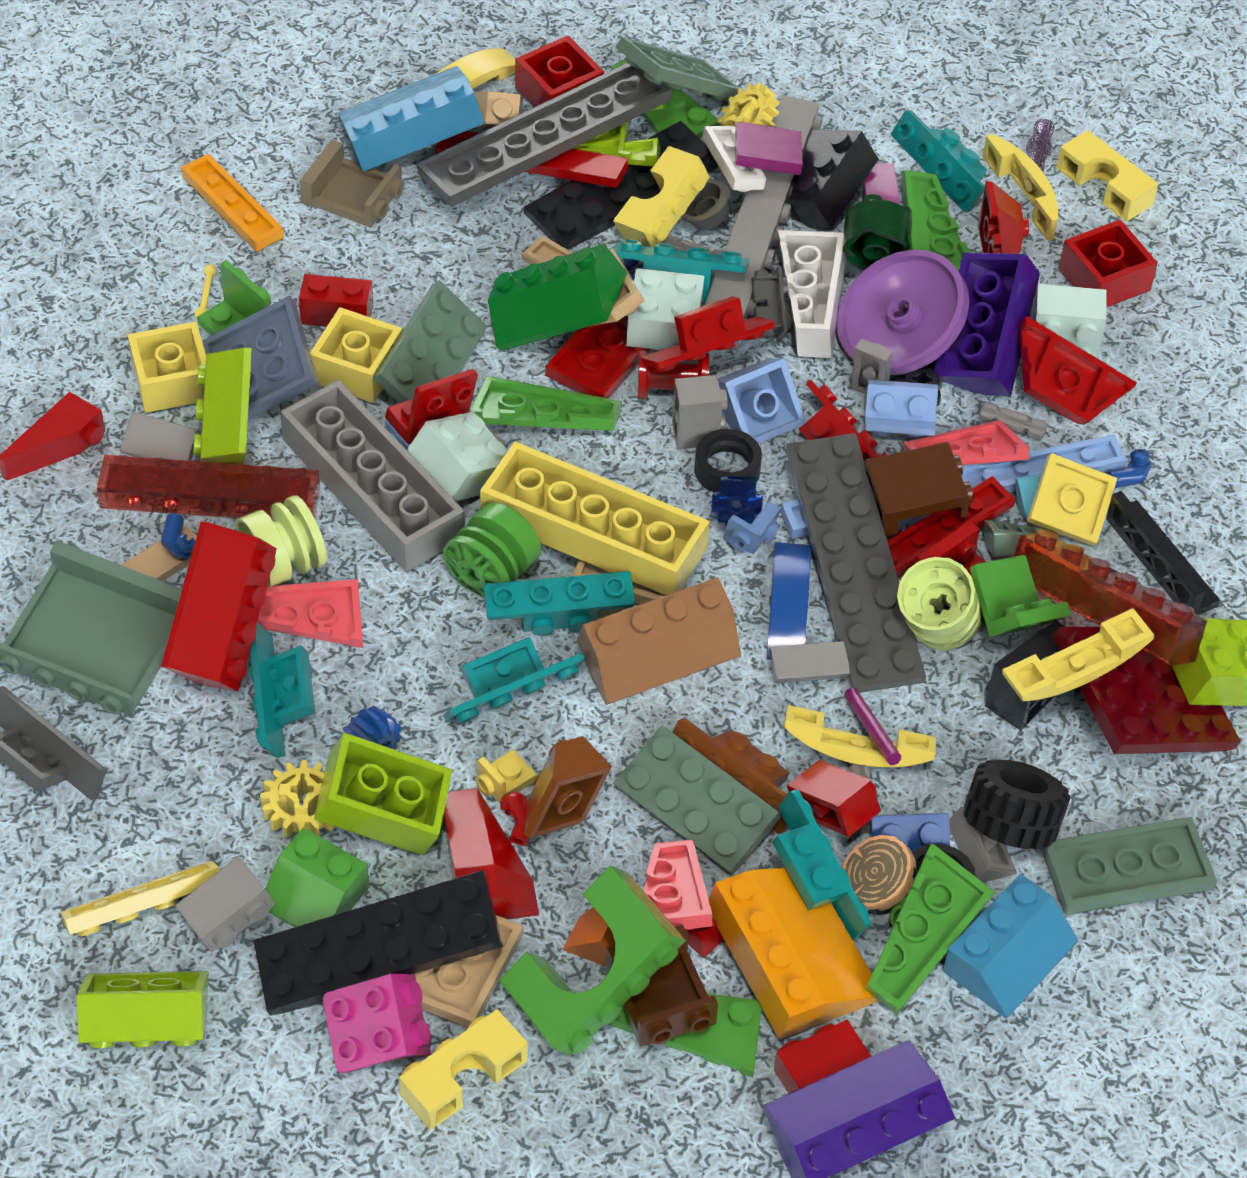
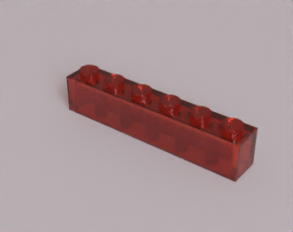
M104 455L97 484V493L101 509L176 513L237 519L257 510H263L271 518L272 504L281 502L284 505L286 498L297 495L305 502L314 519H316L320 496L319 470H308L305 468L295 469L266 465L253 466L234 463L200 462L197 460L185 461L130 457L127 455Z
M1039 529L1036 533L1020 535L1015 557L1026 556L1036 590L1059 603L1068 602L1071 610L1100 626L1101 623L1134 608L1154 634V639L1142 650L1171 666L1196 661L1207 620L1195 614L1192 607L1182 603H1175L1165 598L1166 594L1163 591L1143 586L1138 583L1137 577L1112 569L1111 564L1106 560L1086 555L1082 547L1064 543L1052 531Z

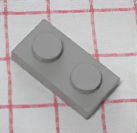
M861 338L854 351L851 389L867 395L868 379L889 381L892 351L880 344L871 343Z

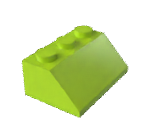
M239 348L209 353L206 355L205 365L198 364L197 386H204L203 399H196L195 420L202 421L201 434H194L193 455H200L199 466L243 468L247 445L252 348Z
M209 971L87 973L77 993L78 1043H89V1046L93 1048L111 1047L114 1045V1042H131V1045L134 1047L152 1046L156 1041H172V1044L176 1046L196 1044L197 1040H203L206 1032Z

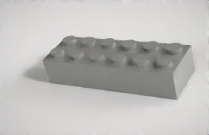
M340 380L280 411L283 440L406 572L441 553L446 544L456 536L461 528L465 527V511Z

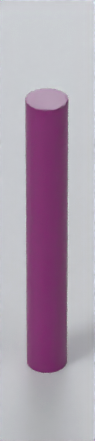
M853 687L847 689L844 693L846 701L889 765L898 764L901 760V754L857 689Z

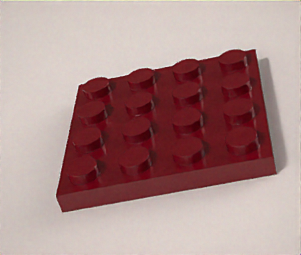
M1148 626L1154 634V639L1113 670L1079 687L1114 754L1229 751L1236 749L1241 743L1221 705H1191L1188 703L1162 646L1177 626ZM1059 627L1053 638L1061 651L1099 633L1100 627Z

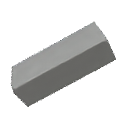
M133 413L128 422L120 453L186 471L194 457V434H198V431L194 428Z
M844 641L770 646L774 683L848 678L850 675Z
M960 807L949 819V829L958 850L968 856L973 864L976 878L982 882H987L1017 874L1005 844L996 842L976 831L966 821L967 818L963 815L964 808Z

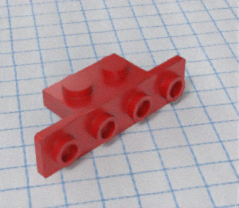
M731 296L674 316L679 344L642 357V362L644 365L656 368L657 371L672 370L677 367L676 363L684 360L695 361L706 357V352L714 349L727 350L733 348L735 342L742 339L754 340L764 336L765 331L775 328L774 320L758 316L744 320L740 298Z
M812 380L808 381L806 385L825 406L799 428L802 434L808 440L856 433L864 461L869 457H881L874 450L878 443L865 429L859 433L853 427L858 421L844 406L840 410L836 408L833 403L838 398L825 384L818 388Z

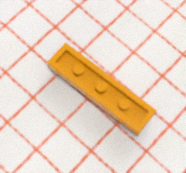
M209 153L181 167L182 177L256 252L284 238V228Z

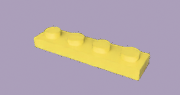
M209 861L60 912L62 920L70 935L77 933V936H86L100 930V924L115 920L116 923L133 920L139 916L138 911L154 907V910L171 907L177 903L176 898L192 893L219 872L220 869L213 861Z

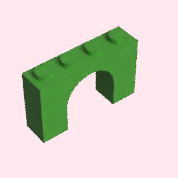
M611 865L583 893V896L608 924L615 940L614 962L604 980L590 990L575 993L568 987L545 957L526 952L499 979L555 1051L570 1055L585 1050L592 1043L593 1035L603 1025L612 1022L619 1016L622 1010L621 1007L631 996L641 993L648 986L649 978L660 967L672 962L678 954L677 949L686 941L629 873Z

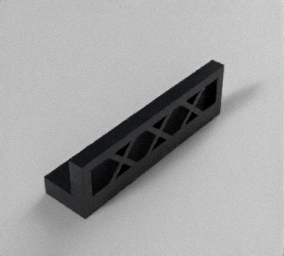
M1122 491L1112 494L1106 520L1186 617L1194 618L1218 607L1220 599L1137 500L1130 502Z

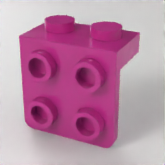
M388 974L327 992L323 996L326 1021L335 1066L338 1072L348 1073L395 1059H413L431 1055L429 1045L431 1034L428 1025L424 1021L421 1006L422 990L416 982L415 974Z

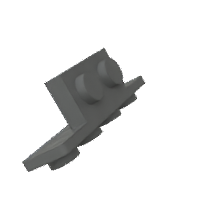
M1 686L0 727L4 731L0 732V761L37 791L67 780L90 800L97 798L106 774L105 767L6 687Z

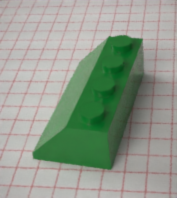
M601 244L592 248L585 247L569 255L556 256L552 260L543 263L530 264L520 270L500 274L495 279L494 287L488 298L496 347L500 350H508L608 321L627 271L605 244Z

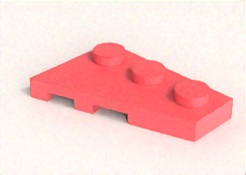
M1001 420L903 442L904 451L949 442L953 455L958 454L960 456L962 465L1030 460L1029 446Z
M358 579L267 586L266 599L261 607L258 622L266 630L363 648Z
M693 839L655 843L647 868L643 891L674 927L682 924L686 930L711 927L712 911Z

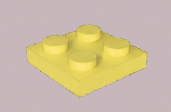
M1051 453L1047 456L1027 522L1094 546L1098 542L1117 478Z

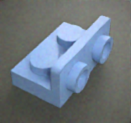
M868 379L864 416L865 430L871 431L872 434L877 436H889L892 433H903L914 439L924 438L927 435L934 436L938 385Z

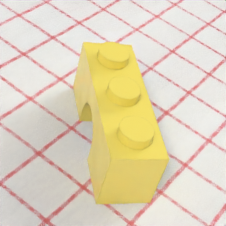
M1089 130L1061 146L1056 168L1079 186L1091 179H1100L1108 182L1103 204L1124 221H1129L1154 204L1158 183Z
M668 146L650 170L661 190L660 193L650 199H640L631 196L613 220L623 239L638 240L641 242V246L649 247L662 243L710 178L700 157Z
M496 1009L486 1017L480 1016L468 1026L467 1030L455 1039L449 1038L443 1041L436 1048L435 1052L422 1062L416 1061L410 1064L399 1077L400 1096L428 1129L431 1130L463 1107V1089L454 1080V1077L459 1072L470 1068L479 1069L485 1072L496 1084L528 1061V1042L502 1013Z

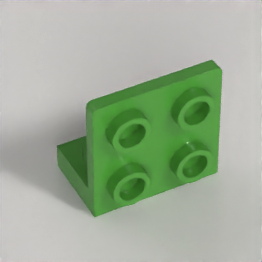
M227 260L220 263L224 300L197 317L198 324L211 336L271 304L268 292L263 287H258L248 279L241 268H235Z
M1025 555L980 563L970 567L990 637L1041 627L1055 620L1058 621L1072 616L1068 602L1052 605L1051 598L1039 601Z

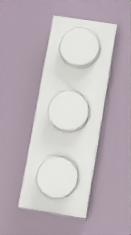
M705 126L702 138L732 190L741 192L764 190L766 177L761 169L735 165L736 127Z

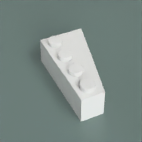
M778 230L780 258L783 275L788 282L787 298L797 356L832 358L837 315L847 262L846 254L842 250L844 233Z

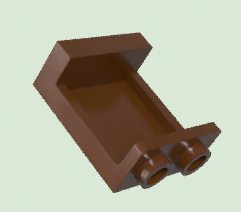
M949 442L865 460V470L871 483L886 536L898 534L899 520L953 508H957L960 518L968 517L969 503H973L972 488L968 481L963 482L961 476L963 475V467L960 456L958 454L953 455Z
M683 924L675 926L676 930L686 940L677 949L678 954L675 959L668 965L660 967L649 978L648 986L641 993L631 996L622 1006L640 1047L652 1043L662 1044L669 1041L672 1037L689 1032H702L717 1023V999L715 996H708L687 951L688 935ZM615 944L607 946V974L614 962Z

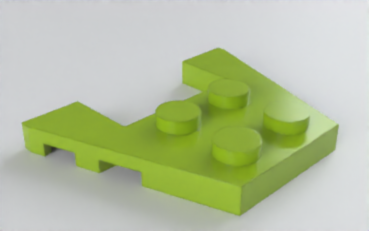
M663 104L652 110L663 109ZM629 122L623 123L573 148L628 158V164L654 166L660 157L658 138L627 141Z

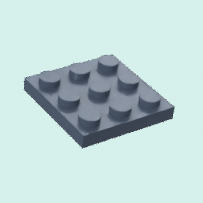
M290 296L202 340L206 355L239 348H252L248 420L319 384L297 305Z

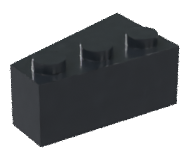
M812 130L802 159L801 175H797L789 197L790 203L803 224L814 229H832L878 162L879 158L862 131Z
M1057 620L1044 629H1040L1033 637L996 662L991 679L985 688V691L988 693L985 707L1020 731L1055 696L1040 700L1022 701L1003 676L1002 669L1034 654L1042 660L1059 652L1060 649L1053 635L1059 627L1066 626Z

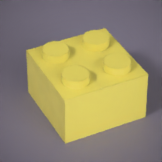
M339 307L310 352L319 382L318 385L326 387L340 380L356 398L375 403L383 387L373 377L402 333V328Z
M197 321L128 334L132 366L145 413L194 404L196 399H203L204 386H197L198 364L205 365L206 353Z

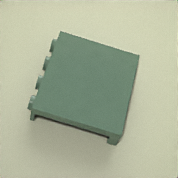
M56 541L50 550L51 567L3 644L0 643V668L10 674L20 673L30 677L43 687L50 688L53 686L63 690L70 697L78 701L89 700L100 704L105 711L111 714L118 715L122 712L132 716L161 668L182 589Z

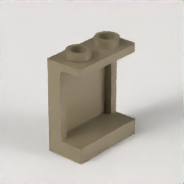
M331 140L300 180L301 202L371 228L377 219L382 220L386 216L392 199L401 196L405 185L404 180H402V168L394 164L388 173L373 168L363 172L359 163L344 158L343 143Z

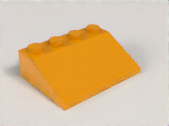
M786 868L749 870L715 882L708 899L712 911V919L714 918L717 928L779 1040L879 1001L865 990L872 973L832 903L830 902L808 910Z

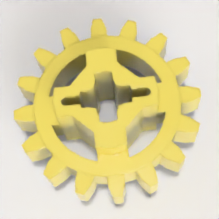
M759 82L756 86L749 83L746 91L739 88L738 94L729 98L730 105L722 108L725 114L717 122L722 126L736 127L737 122L774 127L775 123L772 120L773 117L779 115V111L775 108L780 104V101L775 98L776 93Z
M302 760L300 768H294L289 762L286 763L287 772L282 773L275 769L273 771L274 781H264V793H260L263 818L264 820H270L273 831L283 827L284 837L289 838L293 832L298 833L304 827L320 837V828L324 827L329 831L334 829L332 825L314 820L324 777L322 763L318 762L313 768H308L307 761ZM303 793H306V798L303 799V805H300V800H302Z

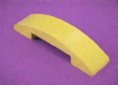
M486 49L467 55L446 66L438 73L458 66L466 75L472 89L494 77L501 81L514 74L515 58L504 49Z
M986 135L982 157L998 178L1008 174L1012 176L1034 205L1031 220L1047 241L1054 240L1058 221V204L1047 177L1037 164L1019 148L996 135Z
M1134 608L1101 623L1099 633L1042 660L1034 654L1002 669V674L1022 701L1053 697L1087 684L1113 670L1154 639V634Z
M787 705L784 727L804 744L830 757L872 767L912 766L932 761L935 758L936 737L899 729L896 743L893 742V744L901 754V760L896 765H889L871 737L823 727L825 713Z

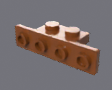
M686 718L677 721L672 733L780 813L778 806L788 794L778 787L786 781L790 772L780 766L775 757L760 751L742 733L730 730L711 738ZM782 815L772 828L777 834L784 833L788 828Z

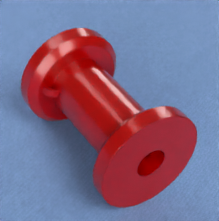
M639 351L638 399H646L649 389L674 390L675 379L709 376V353H706V357L699 359L698 363L678 362L676 363L677 367L672 370L657 371L656 368L644 365L642 362V357L649 353L647 351Z

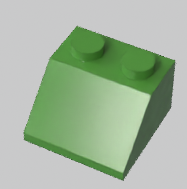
M303 827L279 855L265 889L276 903L275 906L269 909L268 913L293 927H297L350 911L369 888L368 864Z

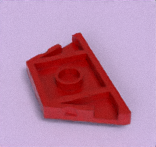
M1026 316L1020 321L1019 334L1024 392L1071 421L1085 425L1136 386V381L1030 317Z

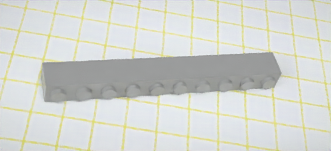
M782 95L780 104L776 109L779 111V115L774 117L772 121L775 123L774 127L801 131L803 159L812 130H821L823 117L818 116L819 103ZM762 170L766 177L764 190H750L746 192L725 251L742 254L741 258L749 259V266L745 273L717 270L705 306L734 296L740 298L744 320H747L749 315L755 317L754 308L759 306V302H753L751 278L754 277V272L757 270H772L776 257V250H773V247H780L778 230H784V227H781L782 223L788 224L791 216L792 205L789 204V197L797 177L795 174ZM740 341L735 342V346L730 349L737 350Z

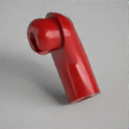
M513 791L501 798L500 808L505 810L504 813L506 815H512L515 820L509 841L526 847L529 839L524 835L528 799L522 793Z

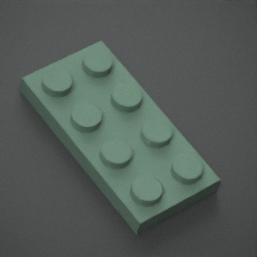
M622 36L616 46L626 56L625 62L637 69L644 70V77L655 84L661 85L662 82H665L680 91L685 87L698 96L706 93L713 99L721 102L724 98L729 99L731 96L734 97L738 94L739 87L703 59Z
M439 280L431 285L373 379L399 403L411 400L414 397L416 387L460 373L488 326Z
M663 725L659 727L613 783L616 788L684 840L693 839L696 849L730 875H733L742 866L781 818L777 810Z
M1192 817L1056 839L1055 843H1052L1051 846L1042 848L1065 915L1213 890L1217 883L1216 876Z

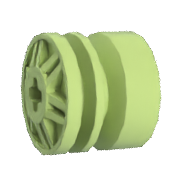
M297 495L286 498L284 505L281 502L272 504L271 518L263 510H257L237 519V531L258 537L277 548L275 566L270 573L267 586L272 587L290 581L293 576L292 566L299 574H306L311 567L318 569L327 562L326 548L319 526L305 502Z
M941 557L921 560L909 568L899 582L897 599L900 611L917 641L929 648L944 651L959 648L971 640L981 626L983 612L972 576L963 565L956 561ZM948 606L949 610H944V607Z

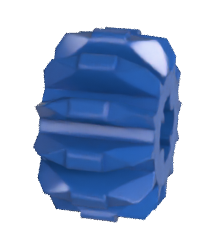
M376 706L360 710L358 716L355 718L351 717V722L343 727L345 733L394 750L395 745L401 739V726L396 722V719Z

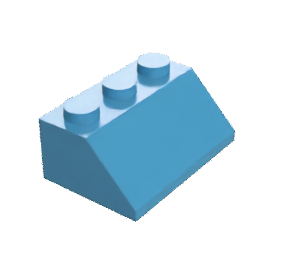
M1020 873L948 948L943 972L1007 1019L1078 943V938L1053 896Z

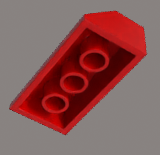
M205 521L200 522L161 667L199 685L239 692L241 681L246 674V662L251 644L256 637V625L260 610L265 603L270 573L275 566L276 547L249 534Z

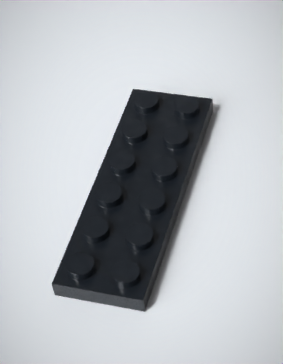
M681 120L648 138H658L660 157L670 146L700 157L707 173L719 168L707 145ZM629 164V168L618 188L571 180L524 206V214L550 240L569 250L615 226L613 220L631 196L640 199H650L659 194L661 190L650 171L653 166Z
M484 870L253 940L266 1011L270 1016L323 1002V996L327 992L388 974H416L503 947L489 883Z

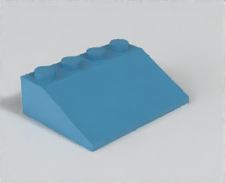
M458 66L338 112L363 172L485 124L474 91L466 75Z

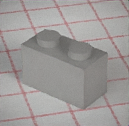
M717 375L674 380L672 427L677 450L696 448L705 435L715 430L725 429V417L722 410H727V394L725 389L719 388Z
M238 856L177 903L175 907L212 953L218 948L229 946L246 927L261 921L268 914L269 909L275 906L276 903Z

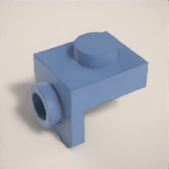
M768 501L752 524L747 523L736 515H732L728 520L723 539L729 542L735 549L745 550L754 555L764 540L771 543L781 526L776 522L781 508Z

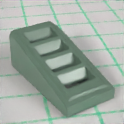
M984 520V542L995 558L1064 549L1062 539L1056 532L1001 521Z

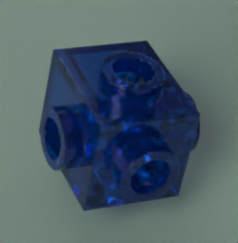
M721 475L720 491H713L711 512L718 513V522L725 523V528L732 515H736L747 523L752 524L754 516L759 515L762 511L763 494H756L757 477ZM733 500H740L743 502V505L736 507L731 502Z

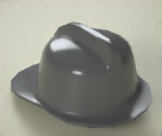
M709 178L704 188L699 191L680 218L687 220L694 227L701 230L715 228L721 223L729 224L730 189L727 183Z

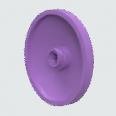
M907 250L886 256L866 268L846 291L837 315V333L840 343L853 361L855 347L861 338L871 343L880 344L892 351L890 375L906 374L918 370L939 358L959 336L969 310L967 285L956 267L948 259L937 253L926 250Z

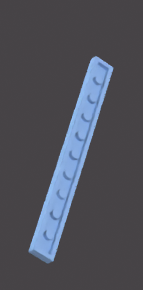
M1112 434L1030 451V460L962 465L963 475L961 476L963 482L968 481L971 488L993 476L1009 493L1016 492L1015 478L1042 473L1047 456L1051 453L1103 473L1125 469L1127 459L1115 435ZM799 499L783 502L781 504V514L791 538L808 536Z

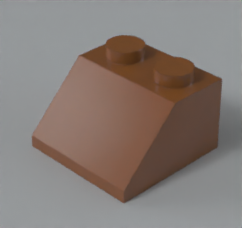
M584 736L561 740L550 749L549 758L542 772L536 777L535 786L527 801L524 835L528 839L571 827L585 820L612 766Z

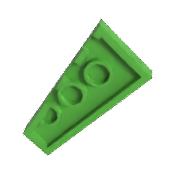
M623 59L618 63L612 65L611 70H614L626 64L627 62H625V60ZM667 83L665 84L672 90V100L664 103L663 109L650 110L642 114L656 134L680 120L699 138L703 137L705 126H719L718 118L684 91L674 89Z
M905 170L901 182L904 205L912 210L910 250H926L937 253L948 259L959 271L963 253H970L966 242H961L957 233L959 226L956 219L952 218L948 212L949 203L937 175Z
M486 376L470 412L474 411L485 424L614 431L621 414L622 401Z
M931 843L865 990L895 1014H898L945 956L948 948L962 935L995 892Z
M708 994V996H715L718 1002L717 1023L702 1032H689L672 1037L669 1041L665 1042L666 1046L681 1052L682 1050L703 1057L708 1062L719 1066L721 1064L740 1071L739 1073L753 1078L762 1011L758 1000ZM622 1008L619 1016L608 1023V1025L634 1034Z

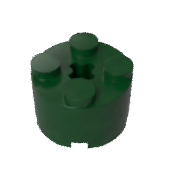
M876 194L866 195L861 202L851 206L845 214L842 246L849 264L865 270L886 256L910 250L912 210L908 206L883 200L881 196Z

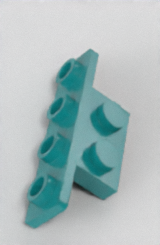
M905 110L891 132V136L926 173L937 175L944 192L964 212L972 211L985 188L979 179L985 175L987 169L980 163V157L971 149L966 148L960 142V136L953 130L944 128V130L928 128L912 110Z
M632 239L621 240V243H616L613 247V250L620 258L644 261L643 269L704 276L702 299L704 302H706L711 289L713 269L745 273L749 266L748 258H741L742 254L732 251H724L721 255L708 254L707 249L691 247L688 248V251L674 250V245L658 243L654 247L641 246L640 241Z
M628 571L484 585L488 620L522 618L523 632L532 631L535 635H547L552 633L554 629L569 628L572 632H580L583 624L597 620L598 611L632 608L635 605L632 577Z
M257 622L256 637L249 651L252 662L249 673L254 683L255 691L252 703L258 721V728H256L255 733L258 743L263 749H268L275 757L281 758L285 756L282 726L315 713L309 653L302 645H299L275 656L272 635Z
M528 637L462 665V673L474 699L449 709L443 717L446 722L455 718L459 724L479 715L477 709L490 704L492 709H496L513 700L511 694L523 689L525 694L528 695L546 686L544 680L556 675L558 680L561 681L578 673L577 666L586 658L582 652L544 668L531 638Z
M798 789L790 791L778 806L790 831L777 835L772 843L808 910L831 902L854 941L860 938L871 926L868 910L859 901L850 884L848 873L840 866L831 850V843L828 837L822 833L814 819L810 804L804 800Z

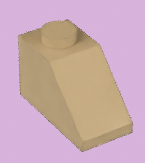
M491 91L474 92L485 123L477 126L478 128L490 129L522 114L523 98L521 94Z

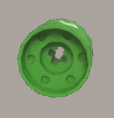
M496 502L484 504L469 520L466 527L461 528L456 536L443 548L444 561L454 578L461 585L485 598V584L517 581L519 575H523L541 554L540 540L530 523L517 511L505 504Z

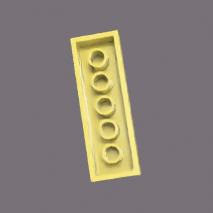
M516 441L480 490V507L486 503L496 502L512 508L530 523L536 531L540 543L611 573L628 571L631 573L632 582L663 595L680 591L708 548L709 520Z

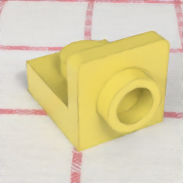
M514 749L492 763L484 756L477 760L476 784L485 796L492 795L499 804L504 795L510 794L513 791L520 792L534 783L537 774Z

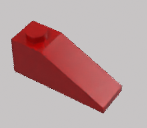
M69 391L0 454L2 478L7 481L81 454L90 445L98 444L105 432L102 410Z

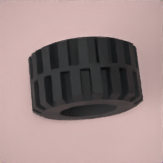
M988 760L985 763L979 764L976 768L964 805L963 815L967 818L966 821L969 825L974 827L976 831L996 842L1023 849H1042V847H1049L1052 843H1055L1070 801V795L1068 794L1067 787L1062 785L1061 781L1040 768L1012 760Z

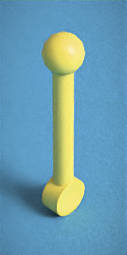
M212 264L206 265L204 268L206 278L200 307L194 312L196 318L207 311L206 307L212 277L217 273L216 267Z

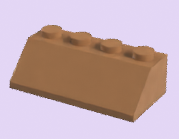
M719 577L583 624L576 640L586 658L587 666L606 705L741 656L734 610Z

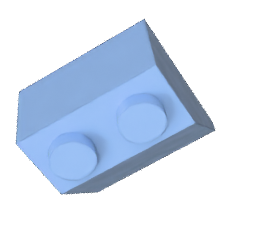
M785 358L765 359L718 379L719 388L725 389L727 394V410H722L725 421L731 429L749 434L758 444L806 423Z

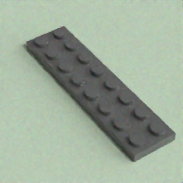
M626 63L416 164L418 175L453 207L671 101L672 90L664 82L658 85L644 77V70L637 69Z
M856 433L788 443L786 454L837 641H844L850 667L848 680L851 688L853 687L859 693L925 683L926 674L914 633L906 624L900 611L897 599L899 580L871 483L865 470V463Z

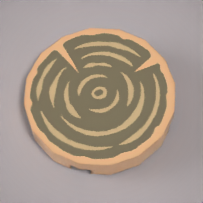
M878 835L867 838L856 845L846 857L842 868L848 873L854 892L859 901L866 906L867 910L878 909L882 911L890 909L907 895L914 882L912 876L914 868L916 869V860L911 850L896 837Z

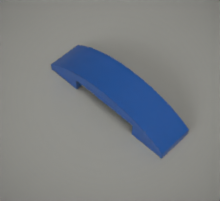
M775 542L767 645L768 660H771L770 646L805 644L811 545Z

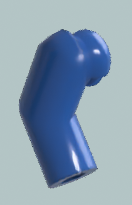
M1146 449L1133 450L1130 454L1131 461L1125 469L1108 472V475L1117 478L1115 488L1136 485L1145 480L1152 465L1151 460H1149L1150 454Z
M171 513L167 515L161 544L176 558H189L192 555L195 539L192 537L190 540H187V534L181 535L184 518L179 514Z

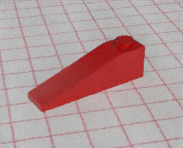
M985 182L978 222L983 253L1020 254L1023 239L1029 236L1028 218H1023L1020 203L994 182Z
M479 789L449 791L443 820L453 879L484 870L497 916L507 920L539 916L533 879Z

